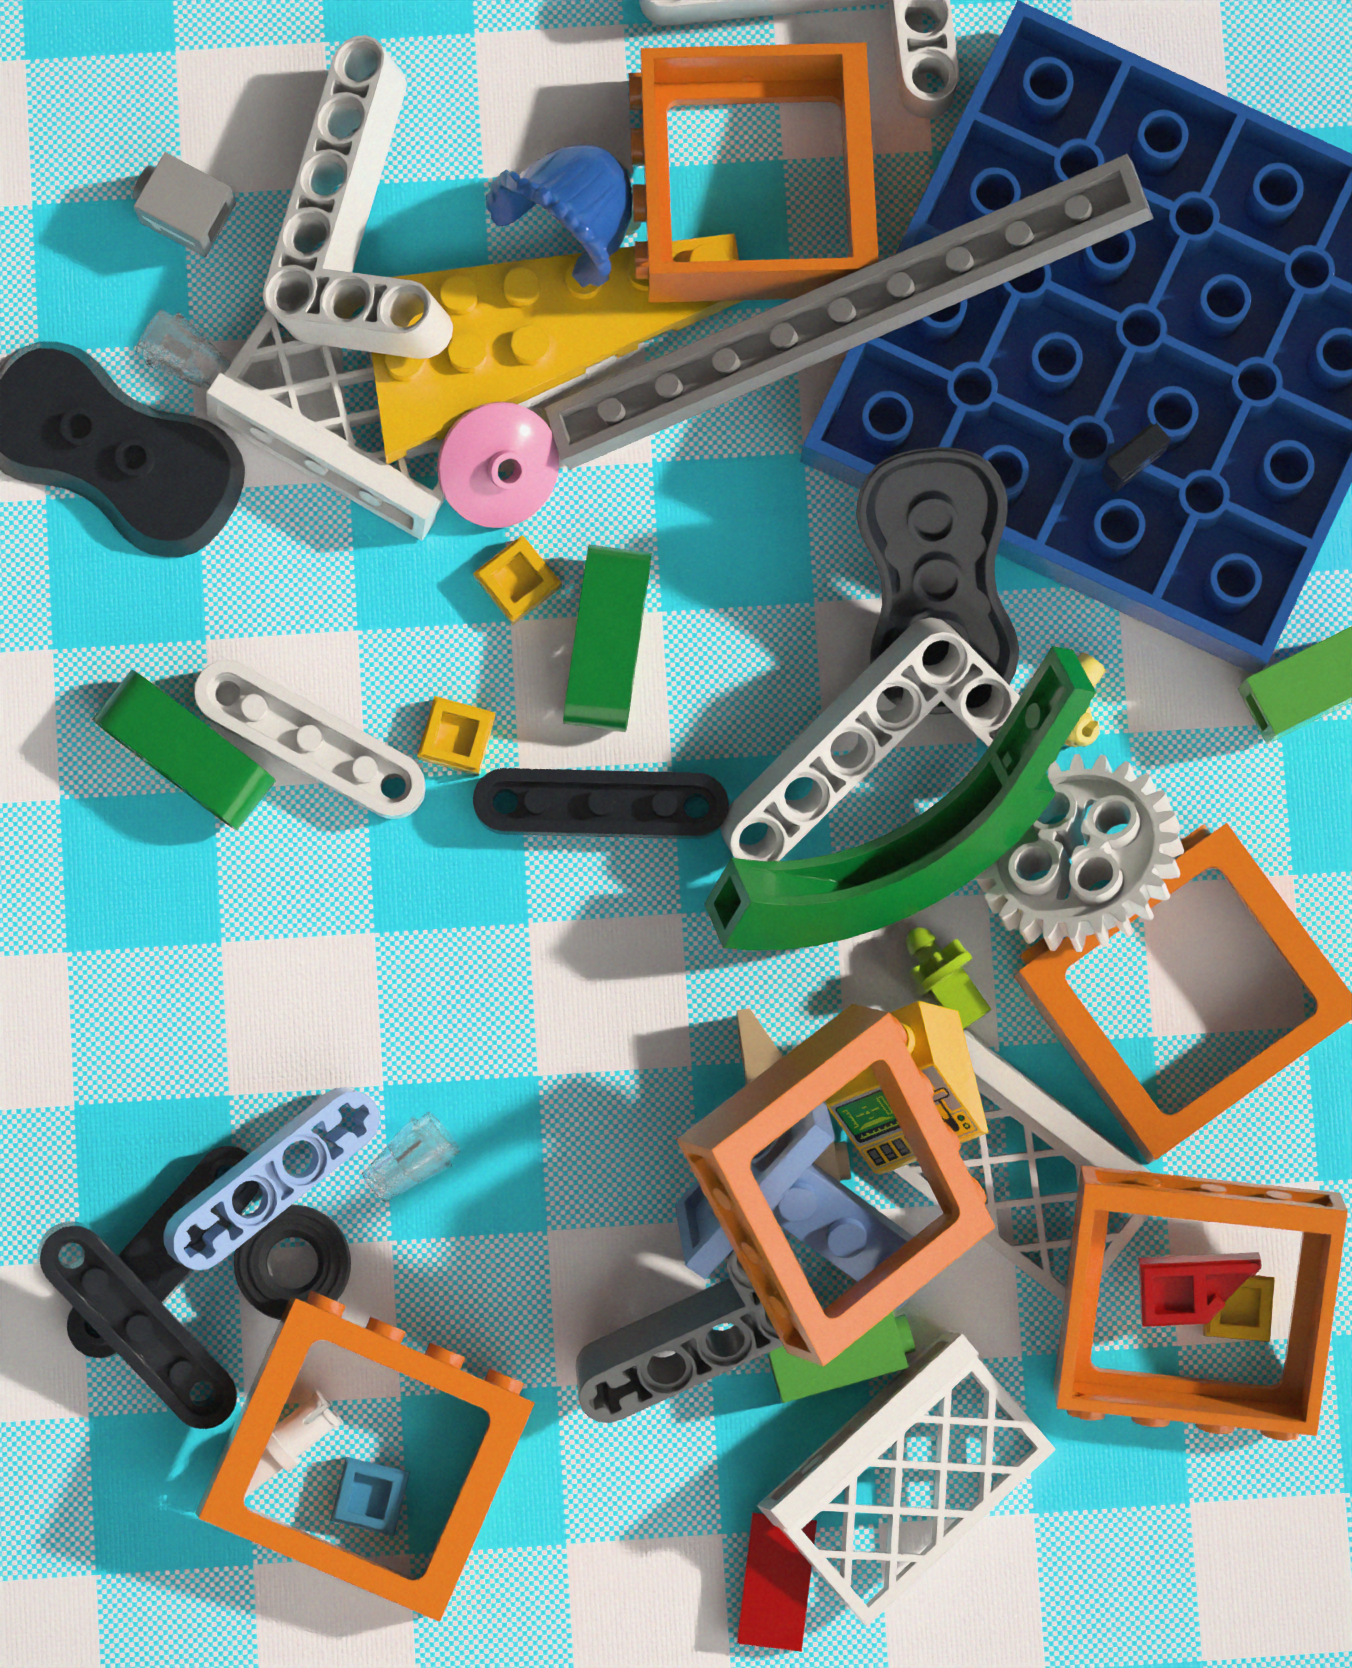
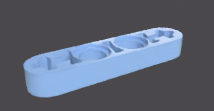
M348 1087L334 1088L325 1093L170 1218L164 1230V1245L168 1254L180 1264L194 1270H205L217 1265L369 1143L375 1136L380 1124L379 1110L376 1103L368 1095ZM342 1105L353 1109L359 1108L352 1116L356 1124L352 1131L337 1127L324 1137L333 1144L330 1150H328L325 1141L312 1132V1128L315 1125L326 1132H329L342 1120L341 1114L338 1111ZM305 1140L312 1150L311 1163L304 1172L298 1175H289L283 1167L282 1157L284 1151L291 1143ZM254 1180L260 1185L262 1190L261 1203L254 1212L248 1215H238L232 1206L234 1190L241 1183ZM215 1205L219 1214L233 1224L229 1231L217 1223L206 1231L202 1236L206 1247L202 1251L197 1252L190 1247L184 1249L190 1242L189 1234L186 1231L192 1225L205 1230L219 1220L216 1215L210 1212L211 1208Z

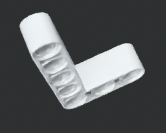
M639 0L642 13L649 21L661 26H677L888 3L898 90L904 108L918 118L932 119L944 114L954 100L958 84L959 67L950 0ZM916 13H924L934 19L937 28L928 33H918L906 24L905 19ZM922 73H933L941 78L945 88L933 94L925 93L914 85L913 78Z
M366 35L355 36L346 40L337 49L332 59L264 285L263 301L265 307L299 341L417 359L431 358L447 347L452 337L453 324L450 316L422 284L412 280L352 272L406 93L407 83L404 73L384 47L375 38ZM374 71L370 77L364 79L369 73ZM357 128L353 134L347 136L353 129ZM341 184V186L335 192L330 194L332 189H334L337 185ZM324 241V243H323V245H322L321 247H319L317 250L313 251V249H314V247H315L316 245H318L320 242ZM307 298L306 302L300 308L295 310L296 306L302 300ZM365 305L362 312H360L357 316L351 318L352 314L358 308ZM423 313L415 324L407 327L416 315Z
M935 618L918 620L904 631L728 806L727 816L721 826L722 837L735 858L780 861L940 701L989 747L1019 700L1020 695L950 625L941 619ZM940 640L949 642L948 654L943 661L936 665H923V653L930 644ZM980 684H991V697L985 704L977 708L966 707L967 695L971 689ZM892 686L903 687V698L896 707L886 711L877 710V699L882 691ZM849 731L858 733V741L852 751L840 756L831 754V745L837 736ZM801 777L813 779L812 789L808 795L799 800H788L785 798L786 788L793 780ZM756 822L768 825L767 834L757 844L744 845L739 843L740 834L748 825Z

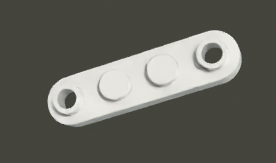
M233 660L216 661L208 665L198 676L194 690L195 700L203 715L212 723L381 817L387 819L404 818L416 811L421 805L425 796V779L418 764L407 755L240 662ZM226 685H233L240 689L238 701L230 706L222 705L217 701L219 690ZM391 777L401 778L406 783L404 793L398 798H388L382 793L383 783Z

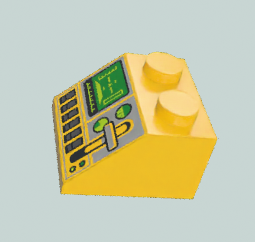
M916 1001L890 1012L905 1029L907 1034L905 1045L916 1067L930 1080L934 1089L932 1099L942 1120L953 1129L960 1144L989 1133L959 1011ZM870 1066L826 1099L827 1108L875 1174L882 1175L917 1161Z

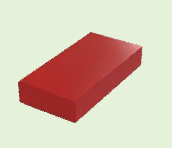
M752 1512L737 1644L802 1652L812 1565L781 1529L773 1525L762 1513ZM811 1520L801 1529L813 1544H815L817 1520Z

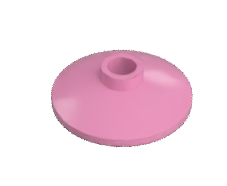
M510 402L486 403L462 415L447 432L441 444L437 462L440 488L449 505L468 521L491 528L512 526L534 515L550 497L559 472V453L553 433L548 425L533 411ZM506 459H513L515 469L512 475L505 480H500L498 476L499 465Z

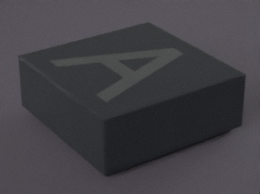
M1151 423L1107 458L1100 477L1116 493L1165 453L1171 439L1158 423L1154 425Z

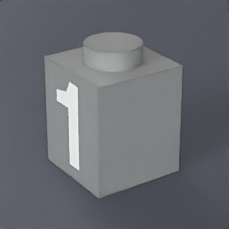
M164 152L156 167L148 165L143 170L132 194V197L137 200L134 204V209L141 224L205 258L236 206L232 188L229 185L167 152Z

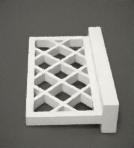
M307 298L302 300L296 306L295 309L300 308L306 302ZM267 310L224 375L219 373L207 391V417L423 541L434 524L436 513L445 501V497L440 488L439 481L435 488L431 490L410 478L405 459L439 452L444 439L438 441L435 438L407 450V456L396 460L398 470L388 464L386 465L385 450L367 453L355 446L351 427L379 422V408L347 415L340 387L371 380L375 381L371 352H367L371 367L336 374L329 348L331 346L305 343L299 340L282 343L278 328L279 321ZM271 334L274 345L262 347ZM321 349L328 376L293 384L286 356ZM277 358L284 386L260 391L241 380L251 363ZM331 389L338 417L314 422L301 414L296 396ZM288 398L290 408L277 400ZM342 430L344 439L332 431Z
M965 1029L964 1035L981 1104L982 1093L1001 1108L983 1111L985 1119L1012 1116L1024 1126L1027 1147L1026 1152L989 1156L987 1135L985 1134L979 1137L982 1157L963 1159L966 1167L983 1165L988 1200L984 1205L987 1211H989L995 1228L985 1235L982 1240L1064 1302L1066 1286L1051 1275L1048 1249L1071 1246L1072 1237L1046 1240L1042 1204L1077 1200L1078 1191L1040 1196L1036 1159L1063 1155L1075 1165L1078 1185L1081 1165L1152 1172ZM1032 1132L1052 1148L1034 1150ZM1028 1160L1033 1197L995 1201L990 1164ZM905 1165L892 1170L940 1207L927 1179L920 1174L923 1173L920 1165ZM1034 1205L1039 1242L1012 1245L1000 1236L997 1209ZM1132 1214L1119 1232L1106 1233L1105 1242H1110V1244L1104 1250L1101 1277L1149 1215ZM1040 1250L1043 1268L1023 1252Z
M945 1331L908 1365L909 1368L904 1369L757 1505L769 1521L781 1529L865 1626L870 1625L1056 1450L977 1358L979 1353L961 1333ZM969 1373L984 1389L983 1418L950 1416L952 1389ZM939 1402V1416L925 1415ZM996 1404L1009 1419H995ZM916 1422L938 1423L936 1462L903 1460L905 1432ZM950 1424L982 1426L980 1464L948 1462ZM994 1426L1017 1428L1033 1448L1014 1466L992 1465ZM892 1445L891 1459H877ZM869 1466L891 1467L889 1506L856 1504L857 1477ZM903 1468L935 1470L933 1508L900 1506ZM947 1470L980 1472L978 1499L967 1510L945 1509ZM992 1473H1005L991 1486ZM845 1489L844 1503H830ZM820 1511L843 1512L841 1550L817 1549L801 1529ZM855 1512L888 1514L886 1552L853 1550ZM900 1515L933 1516L931 1543L920 1554L898 1553ZM945 1517H958L944 1530ZM826 1558H841L840 1574ZM852 1559L884 1560V1587L865 1604L851 1588ZM897 1561L910 1562L896 1575Z

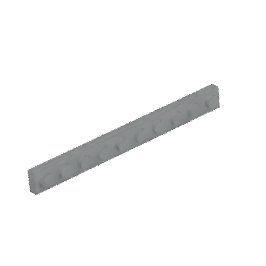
M1125 154L546 406L545 410L560 460L571 470L1153 219L1128 154Z

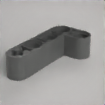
M786 1238V1240H787V1242H788V1244H789V1246H790V1248H791V1250H792V1252H793V1254H794V1256H795V1258H796V1260H797V1262H798V1264H799L801 1270L803 1271V1273H804V1275H805V1277H806V1279H807V1276H806V1273H805L804 1268L802 1267V1265H801L799 1259L797 1258V1256H796V1254H795L793 1248L791 1247V1245H790L788 1239ZM734 1250L725 1258L730 1278L598 1338L581 1349L576 1358L575 1365L578 1397L582 1411L589 1418L604 1423L620 1421L783 1346ZM723 1323L734 1325L726 1330L712 1329L716 1325ZM665 1350L675 1352L667 1357L654 1356L656 1353Z

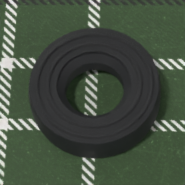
M290 1205L239 1246L234 1254V1273L241 1293L256 1310L277 1320H281L291 1296L306 1302L310 1291H314L337 1301L347 1286L351 1271L350 1249L341 1229L327 1215L303 1205ZM301 1238L311 1244L317 1254V1271L312 1280L300 1288L288 1289L281 1287L274 1282L268 1272L267 1260L269 1253L274 1245L283 1239Z

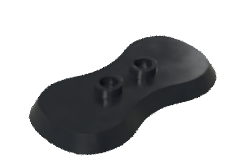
M37 342L27 345L14 353L0 368V471L4 474L27 483L63 488L82 496L97 506L129 543L151 555L184 557L194 554L207 546L224 528L240 499L244 486L245 466L242 454L235 442L216 424L196 416L160 411L143 405L123 392L92 356L70 344Z
M951 447L915 449L889 457L877 464L867 475L859 492L856 516L861 536L878 568L882 587V607L871 642L870 665L912 624L921 619L935 618L941 619L950 625L1010 685L1019 661V644L1015 628L998 596L995 582V557L1007 518V495L999 474L991 463L979 454ZM940 640L930 644L923 653V665L931 666L943 661L948 654L949 642ZM980 684L971 689L967 695L966 707L977 708L985 704L991 697V684ZM892 686L882 691V693L890 702L897 706L903 698L904 690L903 687ZM940 701L928 714L941 715L953 712Z

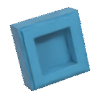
M346 1457L330 1521L395 1536L410 1472Z

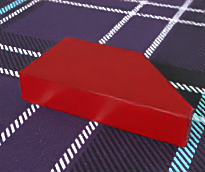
M1259 1252L1138 1258L1142 1327L1208 1324L1226 1306L1225 1302L1250 1276L1254 1277L1262 1268Z

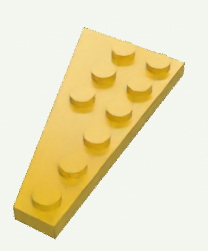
M735 233L672 241L674 262L739 260ZM635 246L619 248L617 252L609 256V261L611 262L609 280L599 287L589 284L582 288L572 276L576 261L583 253L390 277L412 280L422 284L450 316L453 332L447 347L431 358L417 359L371 352L386 465L407 456V450L433 438H437L438 441L444 439L452 425L462 415L475 407L492 402L520 404L585 374L586 368L614 355L618 359L637 350L638 344L670 329L675 332L743 300L649 303L648 279L635 278ZM423 313L416 315L407 327L415 324Z

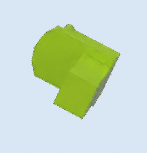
M924 927L911 929L907 933L905 943L910 956L914 955L920 963L911 969L909 974L917 986L916 991L919 996L923 997L929 992L938 1006L959 1011L963 1030L992 1010L963 969L973 958L965 950L958 938L941 950L935 942L937 937L930 930Z

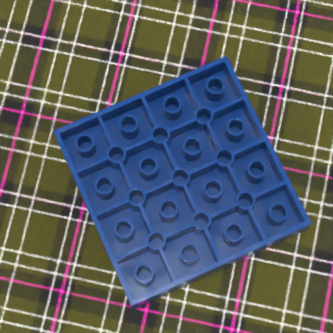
M1017 0L895 255L1125 154H1128L1135 167L1153 219L849 349L803 444L800 462L860 490L867 475L877 464L906 451L933 447H951L979 454L991 463L999 474L1007 495V518L996 554L1252 674H1256L1262 671L1269 662L1352 483V154ZM1151 423L1153 425L1158 423L1171 439L1165 453L1114 493L1100 477L1107 458Z

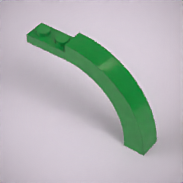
M1055 646L1050 648L979 762L945 797L908 823L862 845L814 858L790 861H758L731 857L704 903L722 947L751 951L787 950L818 946L859 936L905 919L939 902L994 864L1018 842L1055 796L1056 792L1046 775V771L1057 759L1060 749L1081 716L1088 710L1090 702L1096 694L1074 650Z

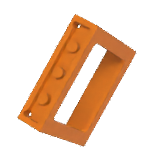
M867 42L641 48V72L629 73V110H642V128H631V166H644V184H633V222H646V241H635V278L648 279L649 303L794 299L879 262ZM832 102L840 108L848 258L674 262L672 256L667 113L672 107L682 105Z
M1227 823L1213 833L1203 824L1183 838L1181 843L1184 853L1175 859L1180 870V876L1178 878L1162 880L1165 882L1171 895L1207 869L1219 870L1316 1003L1314 1014L1181 1110L1173 1115H1167L1158 1109L1067 983V969L1101 945L1095 934L1086 935L1082 952H1076L1069 937L1062 939L1055 951H1051L1045 939L1042 938L1019 956L1026 966L1020 969L1014 976L1017 983L1148 1164L1163 1156L1352 1020V993ZM1150 898L1147 902L1151 909L1162 900ZM1134 914L1129 918L1130 923L1140 916ZM1116 926L1108 929L1109 938L1120 931Z
M851 1004L676 1139L787 1353L821 1366L828 1364L995 1228L984 1205L987 1201L985 1191L979 1182L969 1174L958 1152L961 1145L956 1133L942 1120L932 1099L934 1096L933 1086L927 1076L916 1067L905 1045L907 1034L902 1024L890 1012ZM870 1066L943 1214L822 1310L751 1172L750 1165L752 1158L759 1151Z
M1081 1165L1053 1385L1057 1409L1067 1410L1068 1415L1092 1421L1104 1419L1105 1414L1131 1416L1133 1422L1148 1427H1166L1170 1424V1421L1196 1423L1195 1425L1198 1429L1213 1434H1230L1234 1432L1235 1428L1260 1430V1433L1267 1438L1280 1441L1296 1440L1299 1434L1317 1436L1348 1209L1341 1193ZM1109 1211L1302 1232L1283 1375L1277 1384L1267 1386L1096 1367L1091 1362Z
M310 1291L306 1302L291 1296L195 1514L198 1519L440 1622L535 1402L519 1396L524 1383L490 1368L484 1380L460 1370L465 1357L433 1343H429L425 1354L401 1344L406 1333L405 1331L371 1316L365 1328L341 1318L346 1305L314 1291ZM318 1340L329 1341L484 1409L489 1416L488 1427L425 1572L417 1579L258 1512L244 1504L245 1493L308 1350Z

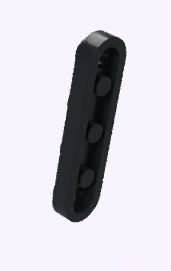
M500 768L484 775L477 783L473 794L474 810L480 823L488 830L503 835L704 839L712 836L721 828L727 816L729 806L727 793L718 780L707 774L689 772ZM501 793H511L517 798L518 805L513 812L502 814L495 810L493 806L494 800ZM693 797L705 800L709 807L707 814L699 819L689 817L684 810L687 800Z
M223 1146L209 1152L119 1253L118 1256L163 1304L194 1271V1269L180 1264L168 1254L164 1245V1230L167 1222L178 1210L214 1183L222 1168L227 1166L234 1167L249 1155L247 1151L239 1147ZM245 1181L234 1190L232 1206L238 1215H243L260 1194L261 1188L256 1181ZM215 1205L211 1208L210 1212L216 1215L219 1220L205 1230L192 1225L186 1231L189 1234L190 1242L184 1249L190 1247L197 1252L202 1251L206 1247L202 1238L206 1231L216 1223L229 1231L233 1224L219 1214ZM72 1307L67 1318V1333L72 1345L82 1354L93 1358H109L117 1355L118 1353L102 1337L95 1338L89 1333L88 1322Z
M66 1221L51 1227L42 1237L37 1253L39 1266L47 1280L185 1424L197 1429H210L225 1422L234 1411L237 1402V1389L226 1369L91 1227L77 1221ZM68 1243H76L82 1247L81 1257L71 1264L61 1262L59 1260L60 1249ZM204 1381L212 1384V1393L206 1400L195 1401L190 1398V1391L198 1382Z

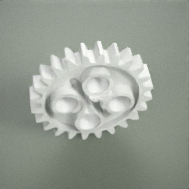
M1074 754L1070 770L1061 771L1056 761L1048 768L1047 777L1056 794L1040 817L1018 842L994 864L976 877L982 892L986 893L984 898L993 914L999 913V917L1008 931L1019 927L1025 942L1028 944L1034 942L1043 932V937L1051 951H1055L1064 936L1070 938L1076 952H1082L1086 935L1095 934L1102 947H1106L1109 943L1108 929L1115 926L1128 937L1131 936L1133 931L1129 921L1130 917L1137 914L1150 921L1154 918L1147 902L1150 898L1169 900L1170 894L1162 879H1173L1180 876V870L1173 857L1184 853L1180 838L1176 834L1181 830L1175 812L1170 811L1172 807L1164 790L1156 791L1151 776L1148 773L1136 778L1131 764L1127 761L1123 762L1112 773L1106 755H1100L1092 769H1086L1080 754ZM1092 805L1089 812L1087 813V817L1085 820L1086 811L1088 807ZM1067 815L1058 823L1047 824L1055 816ZM1128 824L1127 827L1118 833L1106 834L1114 826ZM1049 870L1043 878L1036 881H1028L1036 872ZM1110 880L1109 884L1097 891H1088L1096 882ZM1070 884H1071V890H1070L1069 896H1068L1067 899L1063 900V899L1065 898V896H1066V894H1067V892H1068V890H1069Z

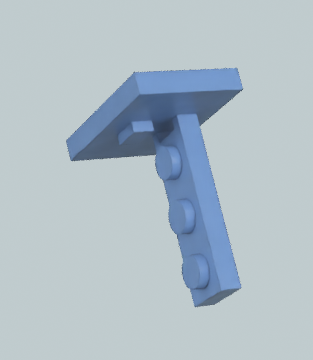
M825 1100L759 1151L752 1158L750 1169L779 1225L858 1282L914 1236L813 1163L835 1140ZM696 1181L675 1204L685 1266L706 1280L733 1248L700 1184ZM906 1299L903 1303H901V1304H900L897 1308H895V1309L898 1311V1310L900 1309V1307H901L908 1299Z

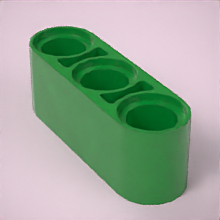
M588 545L563 724L626 733L652 553Z
M132 669L92 719L94 723L235 831L241 827L276 782L275 778L260 765Z

